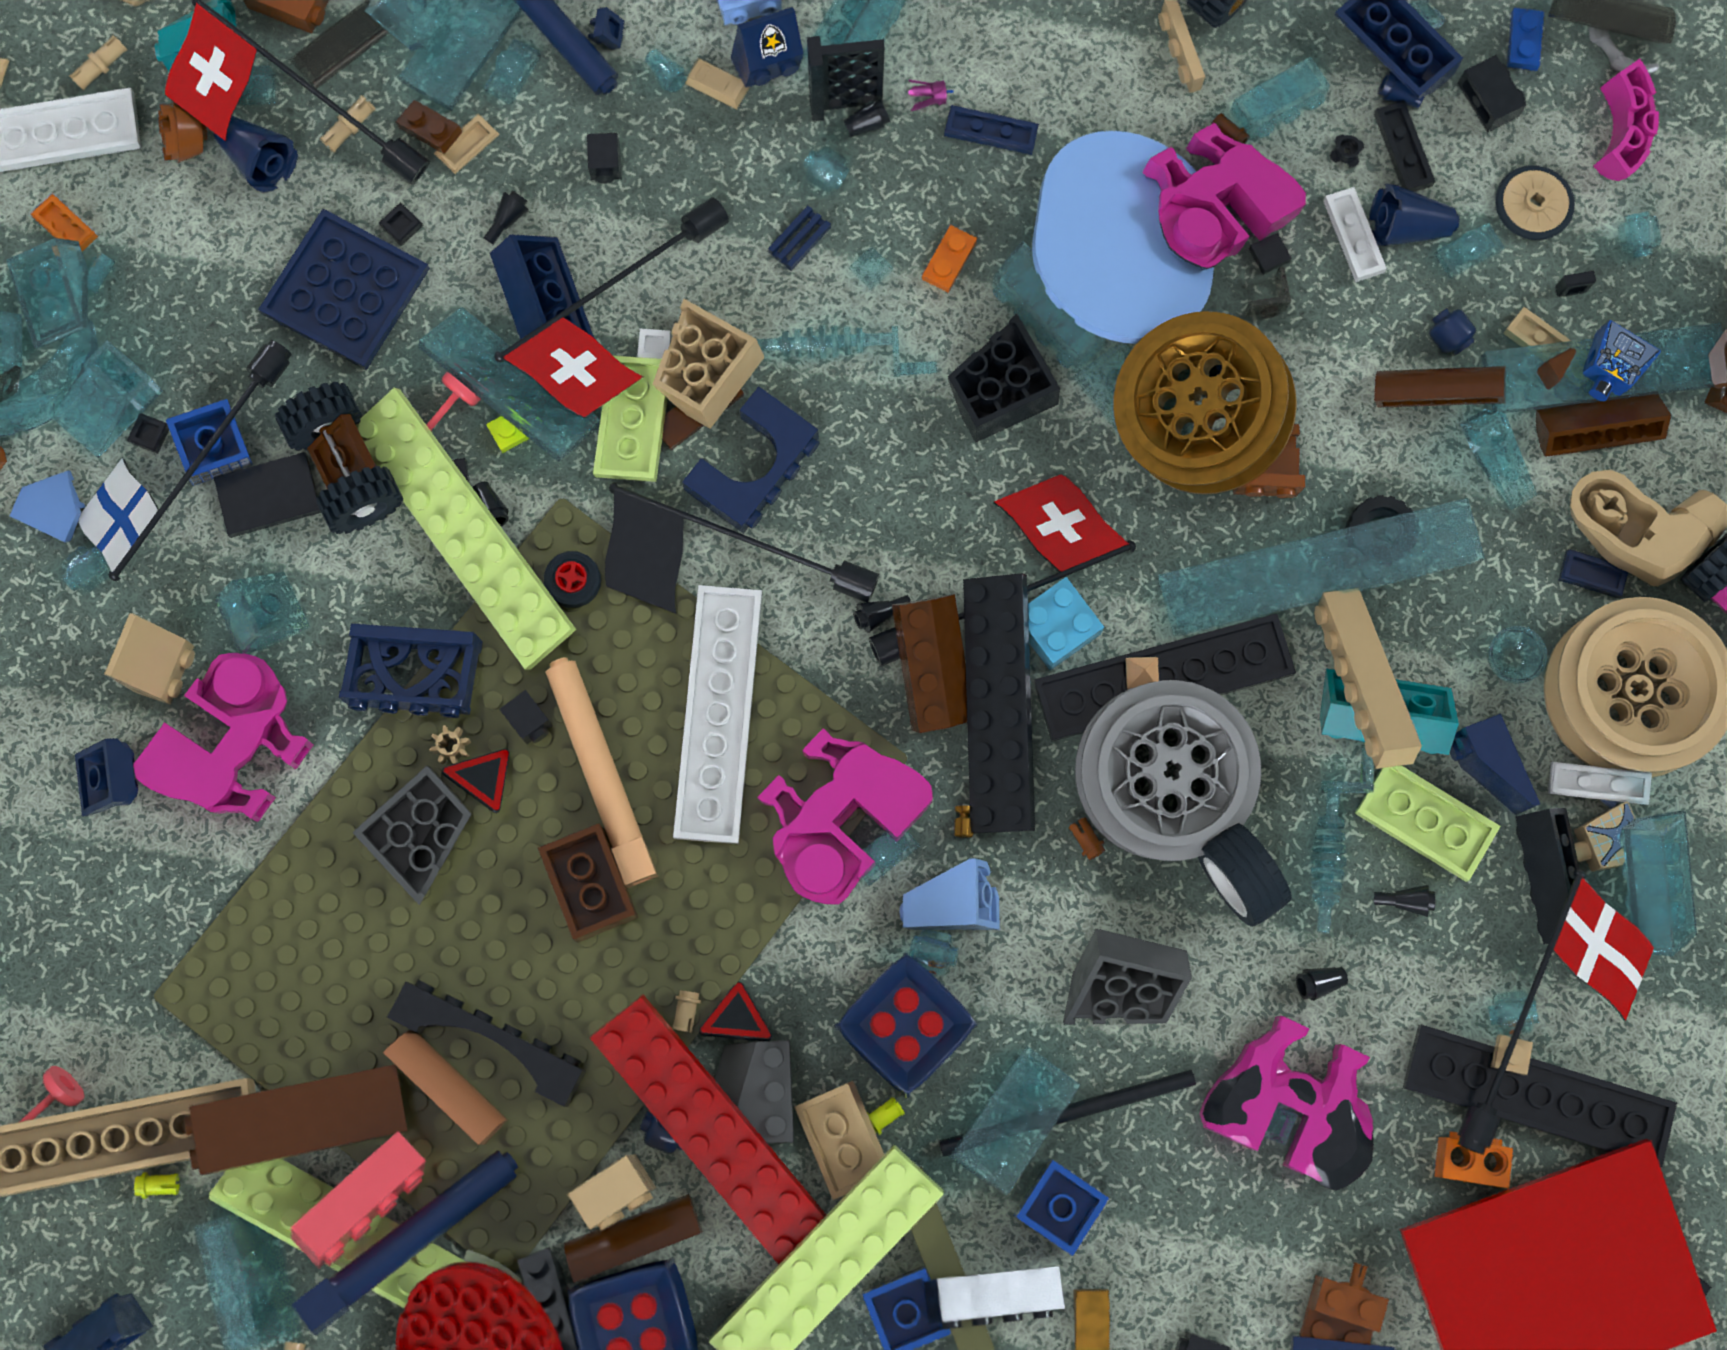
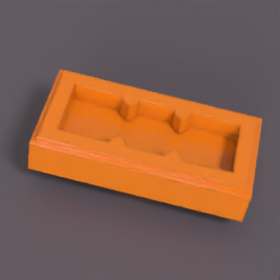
M53 193L30 214L75 257L82 253L98 237L93 230Z

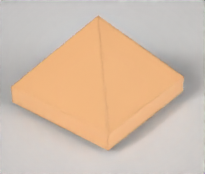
M1158 657L1125 658L1127 690L1159 681Z

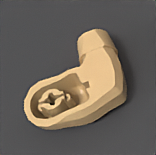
M1613 470L1594 471L1584 476L1572 490L1570 498L1571 516L1577 527L1588 538L1595 549L1612 565L1656 587L1673 580L1694 564L1707 547L1713 546L1727 528V504L1714 493L1707 490H1698L1672 509L1671 513H1667L1656 501L1644 495L1625 475Z

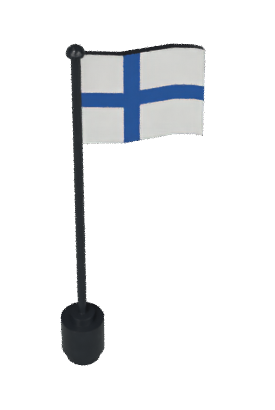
M270 340L267 345H262L246 367V370L250 373L248 378L252 383L160 509L150 492L131 474L123 457L87 504L78 521L84 534L102 552L111 570L108 576L112 581H119L121 579L118 577L255 388L257 386L264 388L266 385L273 387L290 364L289 358L292 356L291 352L274 340Z

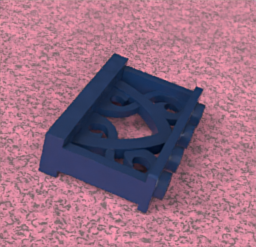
M351 623L349 632L351 637L342 689L339 692V698L348 705L349 709L367 711V707L378 708L381 712L391 714L398 713V710H409V713L419 716H427L429 712H438L441 716L447 718H459L460 714L470 715V703L478 655L481 654L483 641L474 632ZM368 646L372 663L361 665L364 647ZM390 648H398L399 652L396 657L384 661V658L392 657L388 654ZM411 649H417L421 662L432 672L422 681L405 690L395 681L388 668L399 665L408 657ZM431 651H439L438 657L434 658L440 662L438 665L429 661L428 655ZM460 653H464L460 674L452 668L456 664ZM375 670L376 674L369 676L364 682L365 685L373 682L375 684L374 690L369 693L360 692L357 687L359 678L364 673ZM447 675L455 678L459 684L457 694L450 699L441 698L439 695L443 688H448L451 691L450 685L443 680ZM386 688H387L393 695H391V694H384ZM429 693L430 697H422L425 694Z

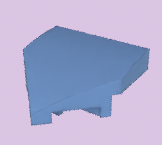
M65 471L22 487L10 517L63 542L71 541L81 515L80 509L85 508L84 503L80 502L72 481L74 478L71 471Z

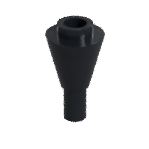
M513 190L510 195L503 192L493 220L494 223L483 238L494 245L504 229H508L529 211L525 207L528 201Z
M908 595L892 601L858 603L856 605L857 611L853 612L854 620L859 629H864L867 633H870L893 616L892 604L910 602L911 599Z
M1429 885L1396 891L1395 893L1374 892V905L1395 906V908L1428 917L1429 911H1435V891H1429Z

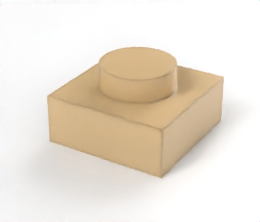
M1501 1034L1497 1035L1491 1064L1492 1068L1499 1069L1511 1037ZM1517 1040L1506 1071L1527 1075L1533 1042Z

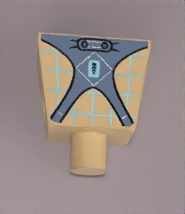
M1628 801L1610 808L1574 829L1578 842L1574 843L1578 863L1586 860L1592 872L1639 864L1652 859Z

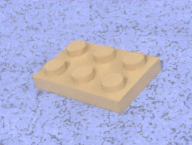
M854 1081L795 1106L832 1199L835 1200L846 1195L884 1156Z

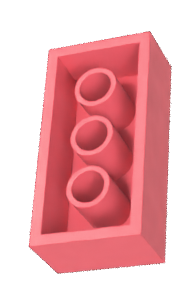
M397 1131L291 1226V1239L318 1269L325 1263L331 1266L344 1254L345 1251L343 1249L351 1239L355 1242L360 1240L371 1229L369 1225L377 1215L383 1218L397 1205L395 1201L402 1192L405 1191L408 1195L423 1181L421 1177L424 1175L423 1170L426 1160Z

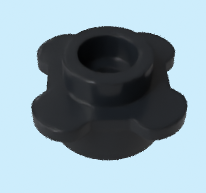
M1338 135L1335 138V149L1330 153L1331 160L1333 162L1347 163L1351 168L1356 167L1360 162L1358 156L1364 149V143L1352 135ZM1349 149L1350 152L1346 153L1344 150Z

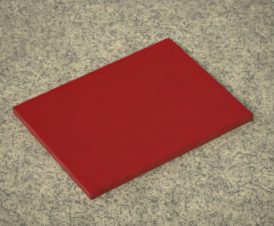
M1649 1139L1635 1142L1399 1229L1441 1350H1669L1717 1332L1653 1144Z

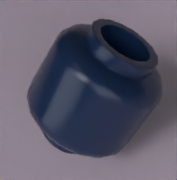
M1446 308L1431 319L1434 325L1430 328L1429 335L1444 354L1452 352L1455 356L1475 341L1473 336L1476 333V328L1463 310L1456 309L1449 312Z
M647 1111L639 1129L645 1132L644 1143L666 1154H672L676 1149L682 1150L656 1117Z

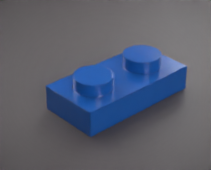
M1514 8L1512 10L1507 67L1537 71L1539 68L1544 11Z

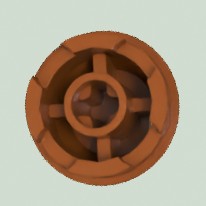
M171 101V104H159V133H161L162 143L165 145V147H162L164 160H176L177 163L203 154V141L208 139L207 127L173 101Z

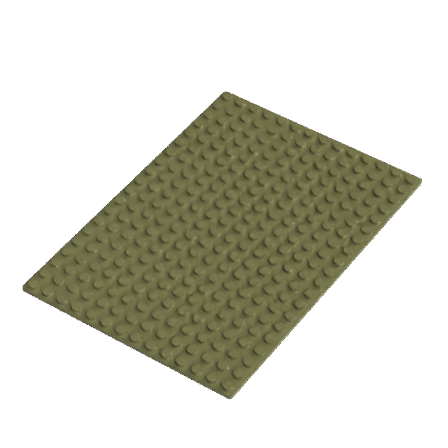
M566 499L557 500L521 544L518 551L543 585L544 572L548 563L556 555L566 551L581 552L588 555L597 564L601 574V587L596 597L589 604L579 608H566L559 605L576 628V631L531 670H525L475 601L452 629L453 631L474 632L483 641L481 654L478 655L470 703V715L460 714L459 718H447L441 716L438 712H429L427 716L414 715L409 713V710H398V713L395 714L384 712L154 994V998L158 1003L267 1090L395 1065L383 1052L396 1039L411 1029L387 1018L405 982L415 985L417 980L435 987L433 994L442 999L449 994L463 1001L462 1009L472 1014L475 1009H479L493 1016L494 1018L491 1023L502 1029L506 1023L521 1030L523 1033L520 1038L530 1043L533 1042L534 1038L552 1046L550 1053L560 1058L566 1053L582 1061L579 1067L586 1070V1073L569 1106L564 1107L534 1092L537 1084L526 1067L512 1053L495 1041L467 1029L448 1026L426 1027L423 1033H418L508 1119L485 1145H478L396 1066L407 1125V1132L401 1135L426 1160L423 1170L424 1175L421 1177L423 1181L410 1194L407 1195L404 1191L399 1196L418 1211L497 1150L502 1155L508 1152L519 1167L514 1171L517 1178L449 1229L446 1234L466 1250L484 1255L507 1267L513 1273H516L520 1268L518 1260L530 1255L569 1204L571 1199L568 1193L586 1182L644 1106L641 1099L591 1041V1035L642 994L645 995L672 1028L678 1002L675 996H679L680 990L699 993L698 1000H701V1004L697 1003L692 1028L693 1033L674 1030L684 1044L689 1047L699 1034L701 1025L733 985L739 982L803 898L794 891L786 877L782 864L775 856L773 836L778 830L783 828L775 807L764 805L757 797L778 775L785 780L788 787L794 788L798 797L803 801H807L817 789L833 781L835 769L830 765V762L808 759L803 755L802 751L823 728L832 738L864 742L868 747L883 756L898 760L903 764L907 762L905 753L761 645L757 644L739 844L674 839L697 598L677 583L675 592L677 614H674L606 587L605 560L611 533ZM434 651L428 658L429 661L438 665L440 662L434 658L438 657L439 651ZM460 653L456 664L452 668L460 674L464 653ZM567 657L568 661H576L640 832L658 874V877L627 888L639 918L579 943L572 938L538 850L541 846L600 823L604 828L545 673L550 668L549 664L552 661ZM423 664L404 689L406 690L422 681L432 670ZM447 675L443 680L450 685L451 691L448 688H443L439 695L441 698L450 699L457 694L459 684L455 678ZM524 690L528 692L553 725L548 729L549 734L537 743L531 741L529 744H526L499 710ZM427 693V694H425V695L422 696V697H430V696H429V693ZM444 725L451 732L460 727L463 730L460 739L469 738L471 740L469 745H465V751L470 756H462L457 759L458 763L502 749L510 751L499 813L490 811L442 774L443 768L453 763L447 759L443 765L440 764L438 758L441 753L432 754L429 749L436 746V741L431 735L441 734ZM452 739L448 740V746L445 749L448 752L453 751L452 746L456 743ZM429 766L450 787L472 815L419 905L352 832L422 769ZM859 807L839 829L850 837L866 816V813ZM392 1136L340 1146L339 1148L361 1165Z

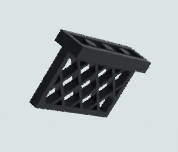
M820 36L807 37L808 83L812 122L823 121L824 110L860 107L866 105L871 100L876 102L881 99L883 103L884 39L821 46Z

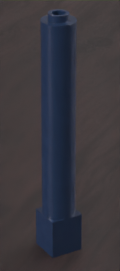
M513 0L596 95L601 93L607 95L618 85L616 80L619 74L554 0Z
M497 1150L331 1278L327 1279L326 1277L291 1305L311 1333L316 1336L349 1311V1307L517 1178L514 1172L519 1168L517 1163L508 1152L502 1155Z

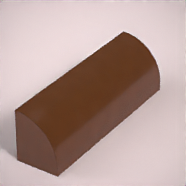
M1506 366L1377 371L1374 401L1378 408L1506 404Z
M1654 392L1607 399L1606 401H1592L1536 410V431L1540 448L1544 456L1548 457L1666 439L1671 413L1659 394Z
M690 1194L620 1220L605 1230L600 1231V1229L566 1241L564 1242V1251L573 1282L576 1283L701 1234L703 1230Z

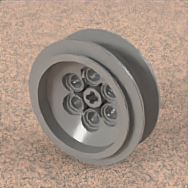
M1177 680L1156 681L1120 693L1109 700L1093 716L1078 746L1075 761V781L1086 815L1106 839L1117 847L1140 857L1165 861H1181L1205 855L1201 848L1208 841H1211L1212 838L1220 835L1221 832L1237 823L1245 824L1259 794L1261 759L1250 726L1241 713L1224 697L1195 683ZM1167 729H1172L1177 734V743L1173 747L1167 746L1163 741V734ZM1140 744L1145 745L1149 750V758L1144 763L1139 762L1134 754L1136 747ZM1197 745L1205 751V759L1200 764L1194 762L1191 757V751ZM1166 763L1176 766V770L1173 771V779L1172 776H1165L1163 773L1167 770ZM1140 777L1145 778L1149 783V790L1143 796L1137 794L1134 789V783ZM1196 778L1201 779L1205 784V791L1199 797L1195 796L1191 791V784ZM1168 794L1173 795L1177 800L1175 810L1170 813L1165 811L1162 805L1164 797Z

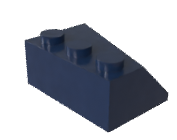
M116 1293L102 1302L100 1307L92 1314H87L72 1324L71 1327L73 1329L63 1337L58 1335L47 1342L43 1349L123 1350L153 1328V1325L132 1293L123 1296Z

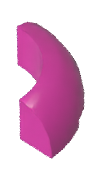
M1641 59L1620 71L1600 87L1611 110L1613 132L1606 152L1593 167L1609 180L1620 181L1626 179L1638 170L1650 154L1651 150L1649 149L1654 136L1658 132L1659 111H1655L1653 98L1656 90Z

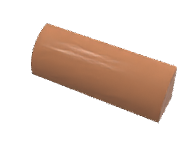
M413 1030L405 1032L383 1052L478 1145H485L508 1121L503 1114L417 1032Z

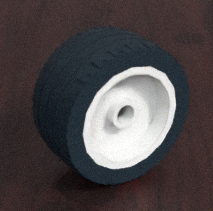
M1237 823L1229 827V829L1212 838L1211 841H1208L1201 848L1205 855L1198 857L1208 879L1228 907L1248 926L1254 927L1264 922V920L1280 911L1292 900L1290 888L1278 865L1260 841L1242 824Z

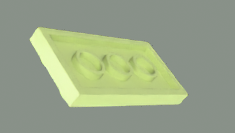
M614 356L621 364L644 377L602 406L593 475L597 478L656 482L668 399L653 385L661 359Z
M1402 765L1381 768L1355 811L1356 815L1465 882L1471 879L1501 827Z

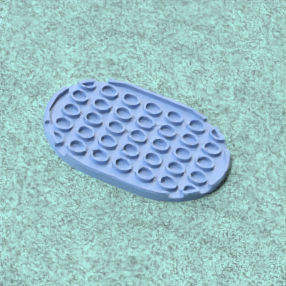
M1101 131L1086 134L1068 143L1054 156L1045 172L1040 188L1032 255L1035 271L1040 275L1046 287V294L1058 309H1063L1075 319L1074 323L1097 336L1121 343L1137 344L1158 325L1183 314L1201 312L1211 291L1214 267L1204 269L1184 261L1168 248L1163 237L1158 211L1161 189L1156 180L1146 177L1142 172L1151 157L1169 147L1151 138L1123 131ZM1176 153L1177 158L1183 162L1186 170L1191 175L1195 173L1196 170L1182 156Z

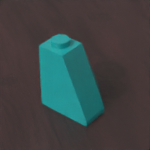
M211 0L206 3L237 27L236 9L231 0ZM194 10L158 30L159 43H155V54L157 60L163 62L168 72H170L187 37Z

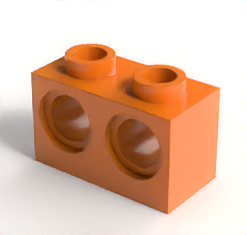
M1449 1132V1138L1438 1137L1434 1177L1509 1188L1513 1148L1502 1146L1503 1140L1494 1138L1490 1149L1486 1148L1484 1155H1481L1458 1145L1460 1136L1457 1135L1458 1132ZM1456 1147L1463 1152V1161L1458 1166L1451 1160V1152ZM1488 1153H1492L1496 1158V1166L1492 1171L1487 1170L1484 1165V1158Z

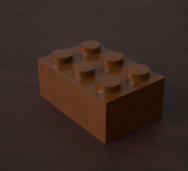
M600 823L538 848L574 941L579 943L639 918L628 889L623 882L604 828Z

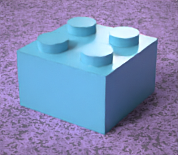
M1067 577L1028 603L1029 644L1050 671L1100 636L1104 629L1103 624Z

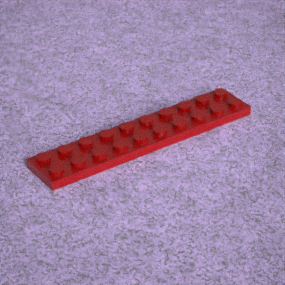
M644 994L591 1035V1041L779 1265L827 1214Z

